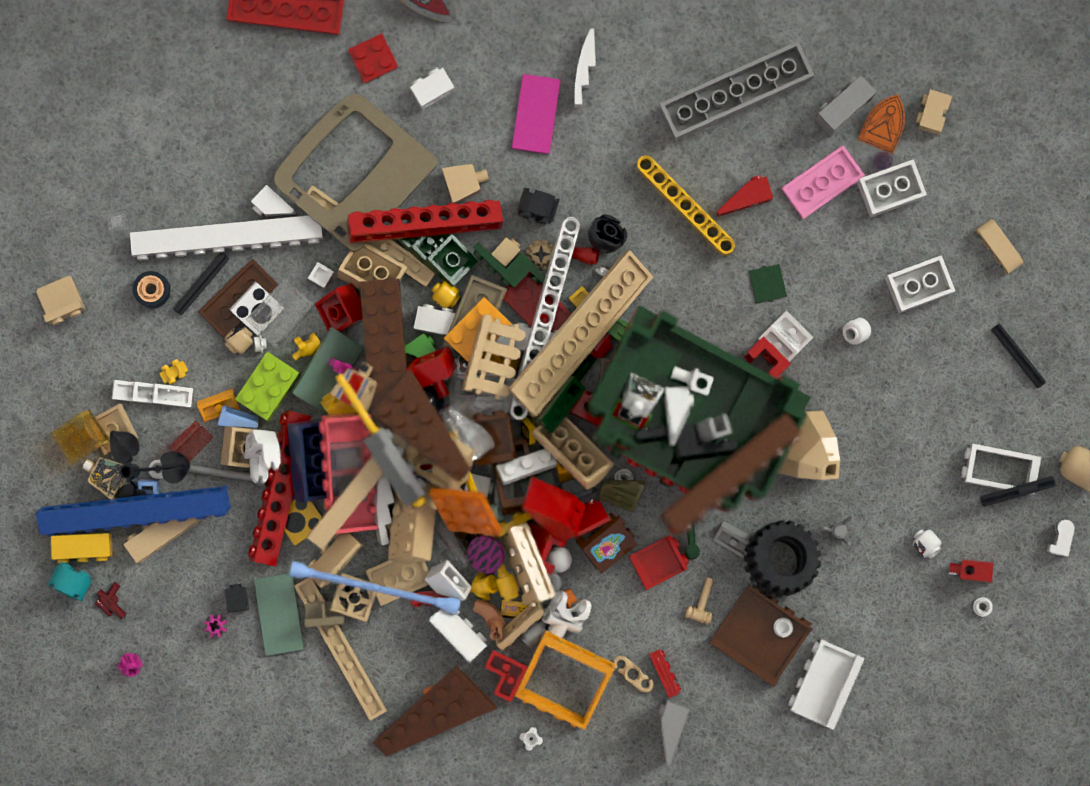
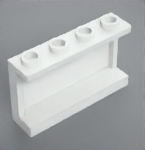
M820 639L819 642L815 641L811 652L814 653L812 659H807L803 668L806 670L803 678L800 677L796 684L798 691L796 695L792 694L788 705L791 706L790 711L834 730L865 658Z

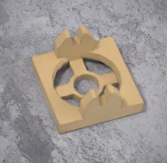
M344 573L341 574L342 578H343V577H345V578L347 577V579H348V578H350V579L352 578V580L355 579V580H357V581H358V580H359V581H362V582L364 581V583H365V582H367V583L369 582V581H366V580H363V579H360V578H357V577H353V576H350V575H347V574H344ZM337 583L330 611L367 622L377 592L367 590V599L362 597L360 593L361 588L355 587L354 590L348 593L342 591L346 585ZM355 592L360 595V600L357 603L349 601L351 593ZM340 597L347 599L349 603L347 610L341 605ZM360 603L365 604L362 610L353 612L356 605Z

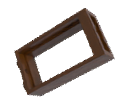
M514 439L516 451L523 450L524 456L530 454L526 439ZM491 463L502 516L524 512L522 506L525 496L505 500L502 482L496 471L498 464ZM535 474L532 475V476H529V479H531V478H533V477L535 478Z

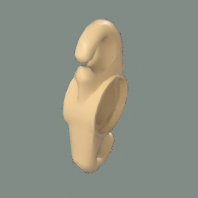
M617 656L614 658L615 669H617L618 661H624L625 666L617 671L636 689L644 693H648L653 689L654 682L652 679L649 680L647 688L641 686L642 681L649 678L627 657ZM632 668L636 669L639 673L638 678L635 680H631L627 676L628 671Z

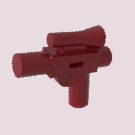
M114 582L107 594L102 589L96 594L100 599L94 605L102 609L109 617L113 614L110 611L112 610L122 620L127 614L117 605L119 599L116 595L121 585Z

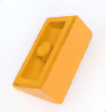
M233 388L197 401V407L204 422L218 418L222 406L240 410L238 402L235 400L236 396Z

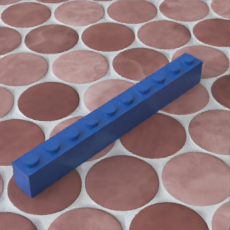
M227 486L46 506L41 507L36 512L40 535L55 536L62 532L73 534L80 530L92 532L97 528L110 530L115 526L128 528L133 524L146 526L151 524V522H158L159 524L168 523L170 520L182 522L194 517L197 520L212 515L214 517H223L230 510L231 505Z

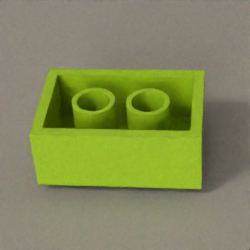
M267 352L235 400L270 422L301 374Z

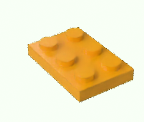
M485 297L444 337V340L467 362L470 359L481 315L492 316L491 321L497 318L501 319V324L512 325ZM491 333L487 334L486 340L490 339Z

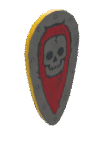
M401 0L413 11L433 20L453 22L456 19V12L451 0Z

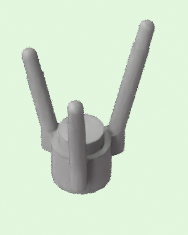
M850 514L842 523H836L832 528L824 526L823 530L831 532L833 537L840 538L842 542L850 546L851 543L845 538L847 534L846 524L854 515Z

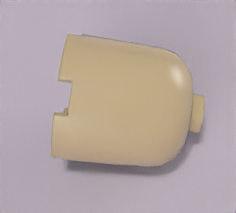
M1074 446L1068 453L1064 451L1059 460L1062 463L1060 468L1061 475L1066 480L1090 493V450L1082 446Z

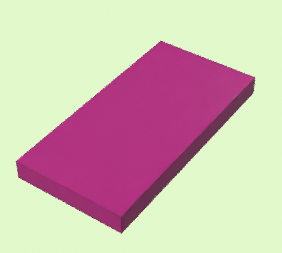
M523 74L512 149L550 154L561 79Z

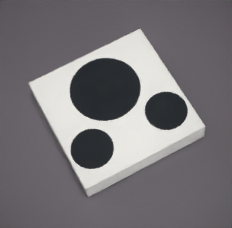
M255 281L229 310L258 336L282 311L283 307Z

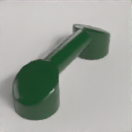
M693 521L690 523L691 528L687 531L688 546H686L684 551L685 556L690 560L696 559L700 554V549L695 543Z

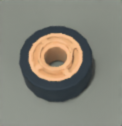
M144 272L134 281V297L145 307L158 308L164 305L170 297V284L159 272ZM155 285V293L148 294V287Z

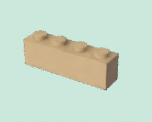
M194 517L182 522L170 520L164 524L151 522V524L143 526V531L139 534L135 532L127 537V542L124 543V546L135 562L139 564L203 519L197 520Z

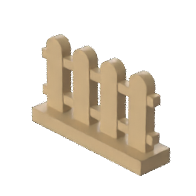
M484 314L480 318L461 390L471 392L472 389H476V394H480L483 391L493 394L494 399L499 400L500 397H507L510 394L508 391L509 387L503 384L505 378L515 376V369L508 365L510 359L516 360L520 357V351L514 348L515 340L522 341L525 338V332L518 329V324H514L513 327L500 323L501 319L495 318L494 321H491L492 316ZM491 333L490 339L486 340L487 334ZM496 335L509 338L508 346L495 342ZM483 351L486 352L484 359L481 358ZM491 354L505 357L503 364L489 361ZM477 370L481 371L479 378L476 377ZM486 372L500 376L498 383L485 380Z
M527 523L507 530L508 534L501 536L503 540L500 543L504 551H507L510 558H508L507 563L510 569H515L517 585L523 589V603L532 608L536 606L535 601L536 603H541L556 596Z

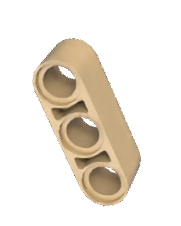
M993 219L988 220L975 230L976 234L982 237L983 240L981 241L987 249L992 251L997 263L1003 266L1004 272L1007 275L1024 263L1019 253Z

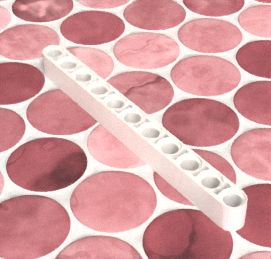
M568 217L560 224L517 378L532 361L529 357L530 351H536L538 354L548 342L580 228L579 221L574 217ZM566 222L573 224L574 230L572 232L566 229ZM562 240L569 244L568 250L561 248L560 242ZM556 259L563 261V268H558L555 265ZM551 277L558 279L557 287L550 284ZM546 295H549L553 298L552 305L546 304ZM540 314L548 316L546 324L540 321ZM536 332H540L543 335L542 342L535 340L534 335ZM512 395L508 408L510 418L513 420L523 419L528 411ZM515 406L521 407V416L514 414L513 409Z

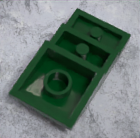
M421 218V220H422L423 222H428V221H429V220L426 219V218ZM453 234L396 239L422 264L452 287L478 262L472 253Z

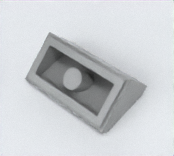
M723 521L713 541L743 558L747 554L745 547L750 543L749 539L751 536Z

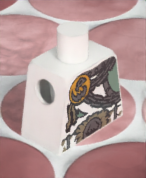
M631 373L623 387L622 406L629 409L633 416L641 415L647 417L657 404L664 388Z

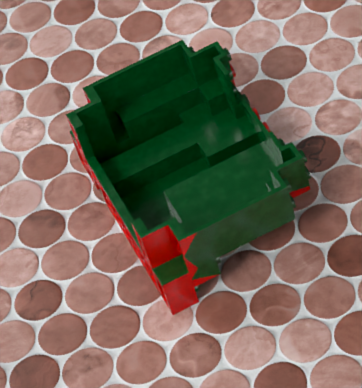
M639 305L633 312L624 330L625 332L616 347V351L586 406L590 415L596 418L601 417V422L592 437L596 440L595 444L602 448L608 446L607 449L611 451L610 454L619 459L622 456L628 460L627 463L635 468H638V466L644 468L646 474L652 477L657 475L656 478L660 479L659 483L666 487L676 485L680 487L679 491L684 494L732 455L677 462L674 445H670V440L636 444L634 442V435L637 430L610 417L612 414L611 409L617 398L622 399L623 387L630 374L633 373L664 388L657 404L650 412L653 416L647 427L651 430L657 429L661 425H667L664 405L665 388L688 386L685 382L671 378L675 366L689 372L696 368L699 369L698 372L714 378L708 395L689 390L690 395H693L694 405L690 406V413L686 423L688 425H695L726 414L732 433L707 442L718 444L722 440L736 441L737 452L768 425L784 414H787L800 430L808 415L803 411L811 398L798 390L801 385L800 383L785 375L776 379L677 326L676 324L679 320L677 317L663 310L655 314ZM699 378L696 381V385L699 389H704L707 386V381L704 378ZM784 446L782 448L784 452L777 458L768 459L767 462L769 464L761 471L751 473L753 477L745 484L740 485L739 483L736 486L738 490L732 495L723 496L721 498L723 502L716 508L727 513V511L737 510L743 496L752 501L765 498L791 446L787 448Z

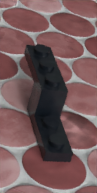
M685 422L674 444L677 462L732 455L737 450L736 441L722 440L718 444L705 442L698 446L694 424L688 425ZM661 425L657 429L651 430L648 427L641 428L634 435V442L636 444L669 440L667 425Z

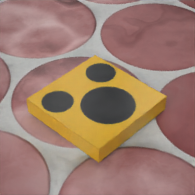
M294 500L291 502L284 531L294 546L305 540L322 519L312 501L302 502Z

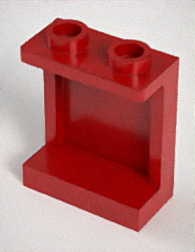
M668 535L628 556L645 590L688 569L686 565L689 562L684 554L680 555L677 549L680 545L676 537L672 538L671 535Z

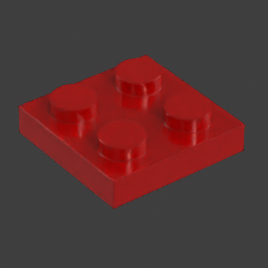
M382 33L348 49L364 84L399 68Z

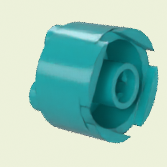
M61 562L60 565H56L47 586L49 588L53 586L57 592L75 600L78 596V600L82 602L92 580H90L91 576L81 570L77 573L73 571L72 566Z

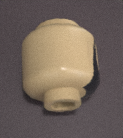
M235 326L225 336L226 342L224 344L234 354H243L253 344L251 338L253 334L246 327L242 329L239 326Z

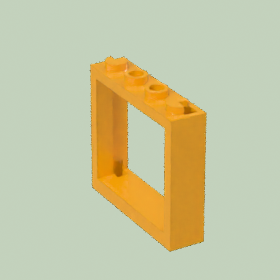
M546 630L515 696L523 700V703L534 705L541 712L547 711L553 714L554 718L561 721L565 720L574 728L577 726L585 730L616 664ZM545 645L605 673L585 716L525 688Z

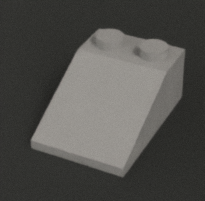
M666 700L665 704H660L657 714L661 715L660 726L665 762L671 765L690 709Z

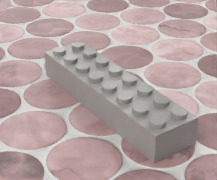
M799 41L670 98L659 104V110L674 142L807 83L813 79L814 73Z

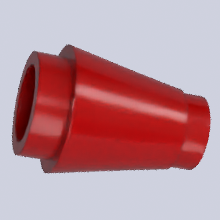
M574 247L571 258L589 266L592 264L596 265L599 251L594 247Z

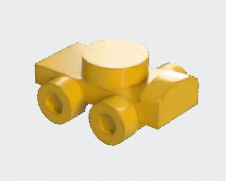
M176 359L171 362L172 367L169 368L168 364L161 367L162 372L159 374L164 383L168 382L171 385L176 382L175 378L183 379L186 377L185 373L189 370L184 361L179 362Z

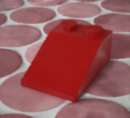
M533 477L530 479L522 509L556 539L562 542L578 535L586 505L574 494Z

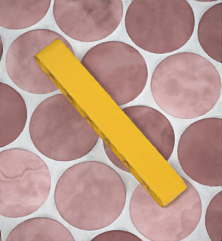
M647 155L640 157L637 162L638 172L720 255H730L735 247L733 239L653 158ZM644 161L649 162L651 165L647 170L642 169L640 166ZM661 175L663 176L664 181L662 183H656L654 181V176ZM674 188L677 191V195L671 197L667 194V190ZM682 202H688L691 208L689 210H683L680 204ZM696 215H701L704 218L702 224H697L694 221ZM715 229L717 236L712 238L708 236L707 231ZM721 243H729L731 249L729 251L722 250Z

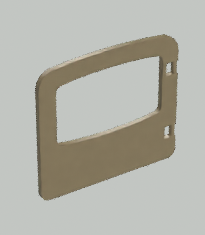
M352 94L346 96L331 109L297 144L275 172L274 182L282 194L293 201L295 205L338 239L346 248L356 252L367 242L350 243L347 228L348 214L356 211L366 213L372 210L389 211L392 208H399L435 169L437 158L365 97ZM357 112L386 135L393 144L378 165L351 194L332 210H326L292 181V177L315 148L343 120L352 113ZM294 189L302 195L299 199L290 194ZM369 223L363 224L366 227H372ZM338 227L347 233L344 237H341L335 231Z

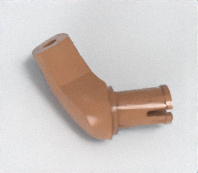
M477 599L473 612L484 617L490 629V638L492 640H495V635H497V641L502 639V629L505 626L502 614L494 604Z

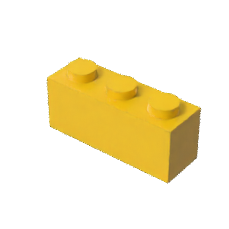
M112 534L51 536L52 560H57V563H69V559H77V562H88V558H96V561H108V557H113Z

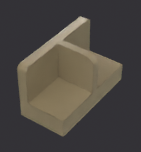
M332 602L305 604V627L345 624V615L330 611Z

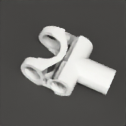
M563 591L556 592V596L551 598L552 601L548 608L544 610L545 613L542 616V621L550 625L547 631L563 638L566 631L575 634L580 633L583 623L588 619L591 611L590 601L582 599L573 608L566 609L567 593ZM577 611L579 616L573 617L571 612Z

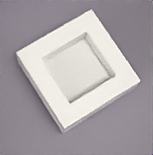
M317 262L308 279L325 289L335 272Z

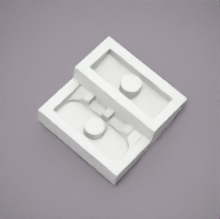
M785 311L758 339L760 340L764 336L790 362L814 337L788 311Z

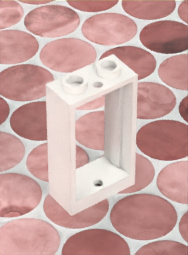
M971 444L969 448L966 447L964 459H967L966 467L963 466L961 471V478H964V483L1000 490L1015 487L972 478L976 450L1028 460L1029 467L1026 483L1036 481L1038 478L1041 461L1039 456Z

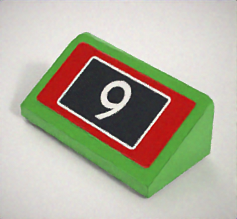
M617 398L611 409L612 414L610 417L638 431L648 426L653 414L650 413L647 417L641 415L633 416L629 409L622 406V399Z

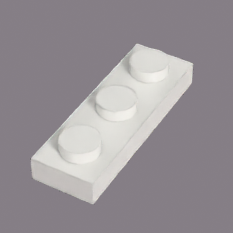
M546 449L497 465L496 471L503 485L554 468L557 466V462Z

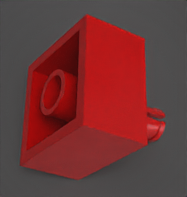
M449 346L413 359L406 368V371L408 372L411 369L422 388L433 384L438 399L450 394L444 379L449 378L453 374L457 364Z

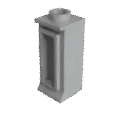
M726 414L694 425L697 444L732 433Z

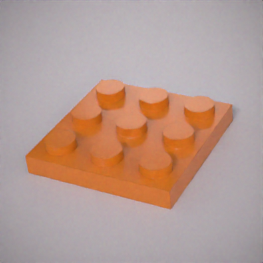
M431 488L429 495L449 531L477 533L487 536L500 535L502 529L482 492Z

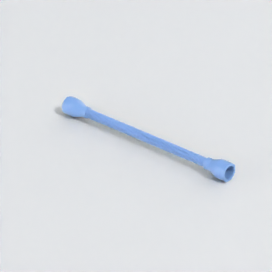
M295 561L292 562L289 576L295 578L315 577L417 602L422 601V603L435 605L452 614L458 613L460 599L452 597L430 598V596L425 597V595L413 594V592L408 593V591L391 589V587L386 588V586L374 585V583L369 584V582L364 583V581L352 580V578H342V576L315 571L303 563Z

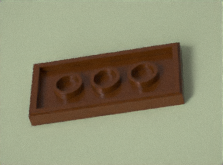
M253 258L198 311L224 339L235 326H239L242 323L229 309L255 281L270 295L279 287Z

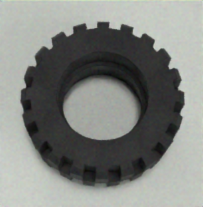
M779 520L762 527L749 539L750 543L745 547L747 554L743 556V561L747 562V566L744 568L746 573L750 572V581H755L757 583L756 588L760 591L765 589V594L770 596L775 594L776 597L791 596L813 583V579L818 576L819 572L817 569L821 567V561L818 560V557L821 556V550H817L816 546L819 545L817 540L813 541L811 538L813 534L810 531L805 532L803 525L798 524L796 526L794 521L784 522V520ZM773 542H783L789 545L795 552L797 567L792 575H780L770 566L768 549Z

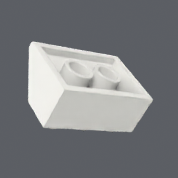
M440 609L429 621L471 662L487 646L485 643L487 639L480 632L476 634L471 629L474 626L467 618L461 619L458 615L460 613L459 610L457 614H452Z

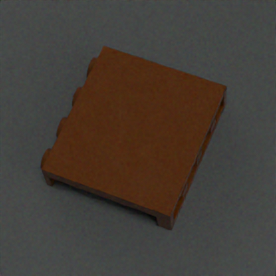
M753 584L752 587L747 585L709 643L775 687L779 677L813 628L810 627L811 623L803 617L800 620L795 617V612L787 606L784 609L778 605L779 601L769 595L767 598L761 594L763 590L760 591L756 588V585ZM779 618H787L792 622L793 631L787 637H780L774 632V623Z

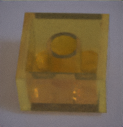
M90 409L77 414L51 433L71 465L83 461L110 442Z

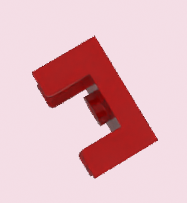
M764 336L743 357L748 363H752L762 354L763 358L770 365L774 366L768 374L775 378L791 364Z
M528 522L527 525L545 570L548 574L552 575L555 566L546 562V558L553 544L564 548L567 540L560 542L546 529Z

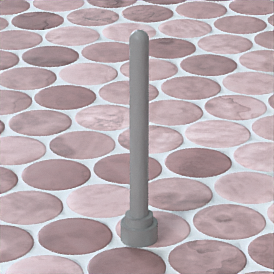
M190 465L188 473L253 481L250 473L194 465ZM259 477L258 482L254 484H257V486L265 487L267 481L264 484H262L261 479Z

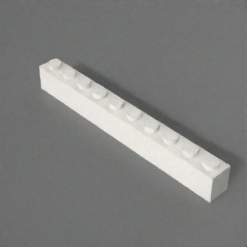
M310 216L130 233L131 254L134 258L137 257V260H148L149 256L163 259L168 258V254H175V257L187 256L189 252H194V255H204L206 251L213 250V253H223L225 249L231 248L232 251H243L244 247H251L252 250L262 249L263 245L278 248L282 247L284 243H289V246L301 245V242L308 241V244H318L320 240H324L323 227Z

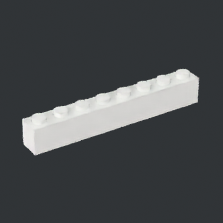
M423 304V307L418 306L414 330L446 336L456 313H453V310L448 308H442V311L434 309L435 306ZM517 323L519 325L518 329L525 332V338L522 341L515 340L514 348L524 352L531 328H528V324ZM555 330L554 333L550 332L548 341L554 336V334L558 330ZM536 332L534 338L536 341L542 342L543 335L540 332ZM500 336L495 342L508 346L510 339ZM531 350L530 354L537 355V352Z

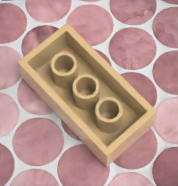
M423 481L426 485L424 488L425 503L421 507H415L411 503L405 506L395 491L388 560L404 564L431 560L436 506L429 492L432 487L438 488L434 483Z

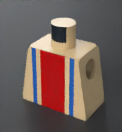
M363 362L359 371L348 369L343 376L366 412H368L377 382L369 377L373 367ZM337 383L330 395L354 408L340 384Z

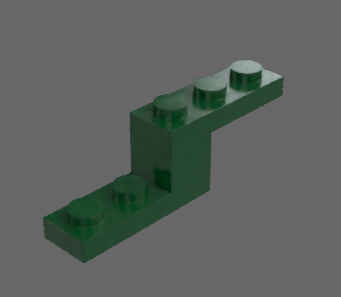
M479 242L472 247L474 256L480 261L484 259L488 263L486 267L493 274L497 272L502 277L500 281L507 288L509 286L514 288L528 273L531 274L530 278L537 285L539 283L544 284L546 275L522 252L505 268ZM550 280V284H551L552 286H554V287H557V286Z
M590 354L587 355L553 396L554 398L538 417L537 421L549 433H553L585 392L586 388L580 381L596 361Z

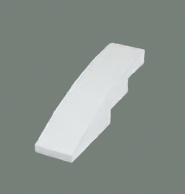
M594 28L589 30L579 58L575 80L574 108L582 107V89L589 88L588 70L596 68Z
M114 380L111 399L191 407L193 388Z
M383 474L374 485L376 493L373 494V504L376 506L374 523L378 525V529L375 531L377 541L381 545L389 544L385 525L392 523L388 504L394 503L389 480Z

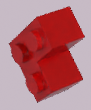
M493 650L484 668L502 676L494 694L511 702L528 666Z

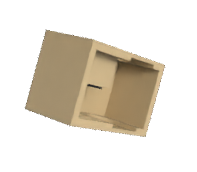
M452 436L471 467L475 450ZM408 444L405 456L406 463L410 461L416 470L414 472L438 487L456 490L469 479L470 471L458 484ZM429 463L433 465V471L425 472L420 468V465Z

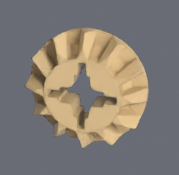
M545 240L533 241L527 248L526 257L539 270L548 269L554 246ZM540 247H542L543 253L550 254L543 257L542 263H540L539 256L533 255L539 253Z

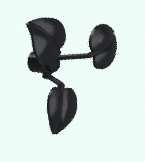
M115 430L110 432L112 456L117 463L123 464L119 469V474L121 478L131 483L119 489L117 498L147 495L144 490L138 489V484L132 480L138 478L140 472L162 470V477L168 483H179L185 478L190 469L188 458L176 451L164 453L160 458L162 465L160 467L139 468L137 464H131L133 462L132 457L139 452L137 437L129 432Z

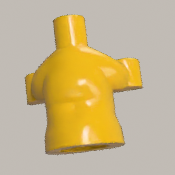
M314 332L304 342L300 337L293 339L299 350L293 353L292 357L297 361L301 357L311 356L315 353L321 342Z
M478 572L472 581V588L469 593L473 592L484 601L491 600L490 594L498 591L495 581L497 578L494 575L486 576L484 573Z

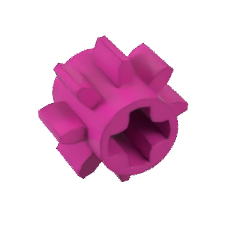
M210 615L211 620L204 621L207 624L204 632H211V638H213L215 633H217L218 637H222L221 631H227L224 628V624L227 621H221V615H218L217 619ZM218 621L220 629L213 631L214 627L211 624Z
M133 653L124 654L121 657V662L117 663L122 675L128 677L136 676L140 672L139 668L143 667L138 654L134 655Z

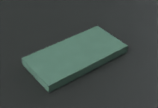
M331 327L291 393L318 410L325 412L320 402L338 383L335 378L338 376V373L332 371L333 366L328 364L330 358L332 357L353 366L364 347Z
M289 574L254 579L265 655L304 650L293 577L289 576Z

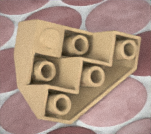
M822 410L805 411L808 415L800 428L799 440L791 446L778 473L804 479H839L840 457L837 439L830 423Z

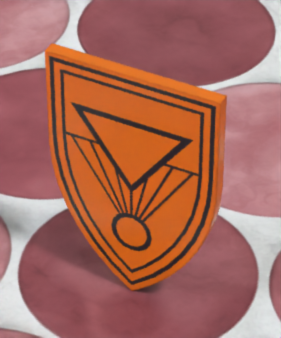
M898 94L882 100L871 110L858 140L893 154L905 123L904 107Z

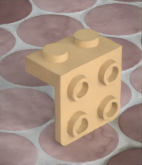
M66 276L37 289V295L45 312L43 316L46 323L50 325H58L64 322V319L79 316L82 311L86 310L71 276Z

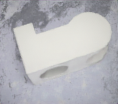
M1061 520L1055 525L1056 537L1054 545H1048L1047 552L1068 557L1074 534V525L1069 520Z

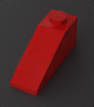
M761 175L750 178L751 181L747 182L717 210V217L772 201L773 195L767 176L762 178Z

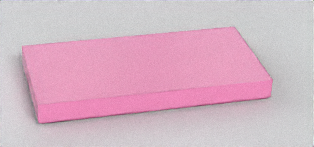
M842 145L783 186L781 190L801 218L804 219L858 182L860 178L865 177V175L844 145Z

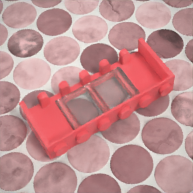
M358 413L321 416V422H319V430L322 433L323 439L320 442L321 452L324 453V460L321 462L322 471L325 472V479H323V489L326 491L324 508L327 511L371 458L370 456H372L362 439L369 435L370 431ZM374 486L335 534L378 529V525L374 523V513H376V506L373 504V494L376 493Z

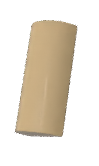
M567 417L563 419L553 433H549L542 425L532 432V436L585 489H590L598 484L608 474L614 464Z

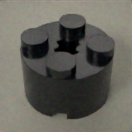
M523 188L517 208V216L525 219L529 217L536 218L535 222L546 225V223L551 224L554 221L560 199H555V196L538 190L530 193L529 188Z

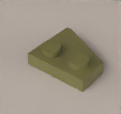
M605 480L598 499L634 513L646 481Z

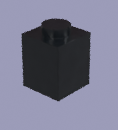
M241 584L230 585V589H225L228 613L249 610L246 587H241Z

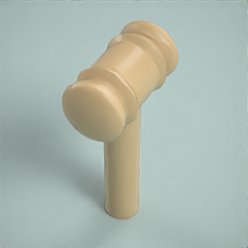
M706 577L697 608L688 606L685 618H690V620H695L702 624L705 623L706 625L711 622L712 613L704 611L714 579Z

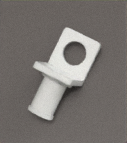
M675 366L671 374L672 379L687 383L689 390L703 395L709 394L714 379L712 376L698 372L699 369L696 368L689 372ZM704 378L707 381L706 388L699 389L696 385L697 379Z

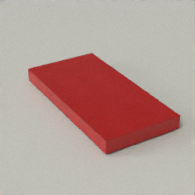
M528 273L514 288L511 286L509 288L504 287L507 289L503 300L531 327L543 285L541 283L537 285L530 278L531 274ZM546 295V304L552 305L553 298H550L548 295ZM560 302L558 303L551 328L553 333L555 330H559L571 316V313ZM540 314V321L546 324L548 316Z

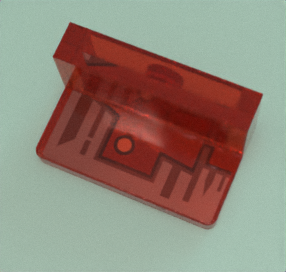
M195 420L168 448L171 451L182 453L190 462L213 439V436Z

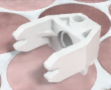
M252 430L246 437L244 459H249L250 477L254 483H257L260 477L261 483L264 484L269 477L268 470L271 464L273 469L276 470L281 463L280 447L274 431Z

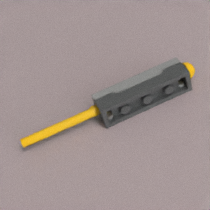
M339 374L335 377L370 431L369 435L362 438L364 444L404 505L407 506L411 503L415 507H421L425 503L424 488L426 485L420 477L417 479L413 474L416 471L410 461L406 463L402 457L405 453L400 445L395 446L392 439H394L391 431L388 428L385 430L383 426L380 428L375 426L343 374Z

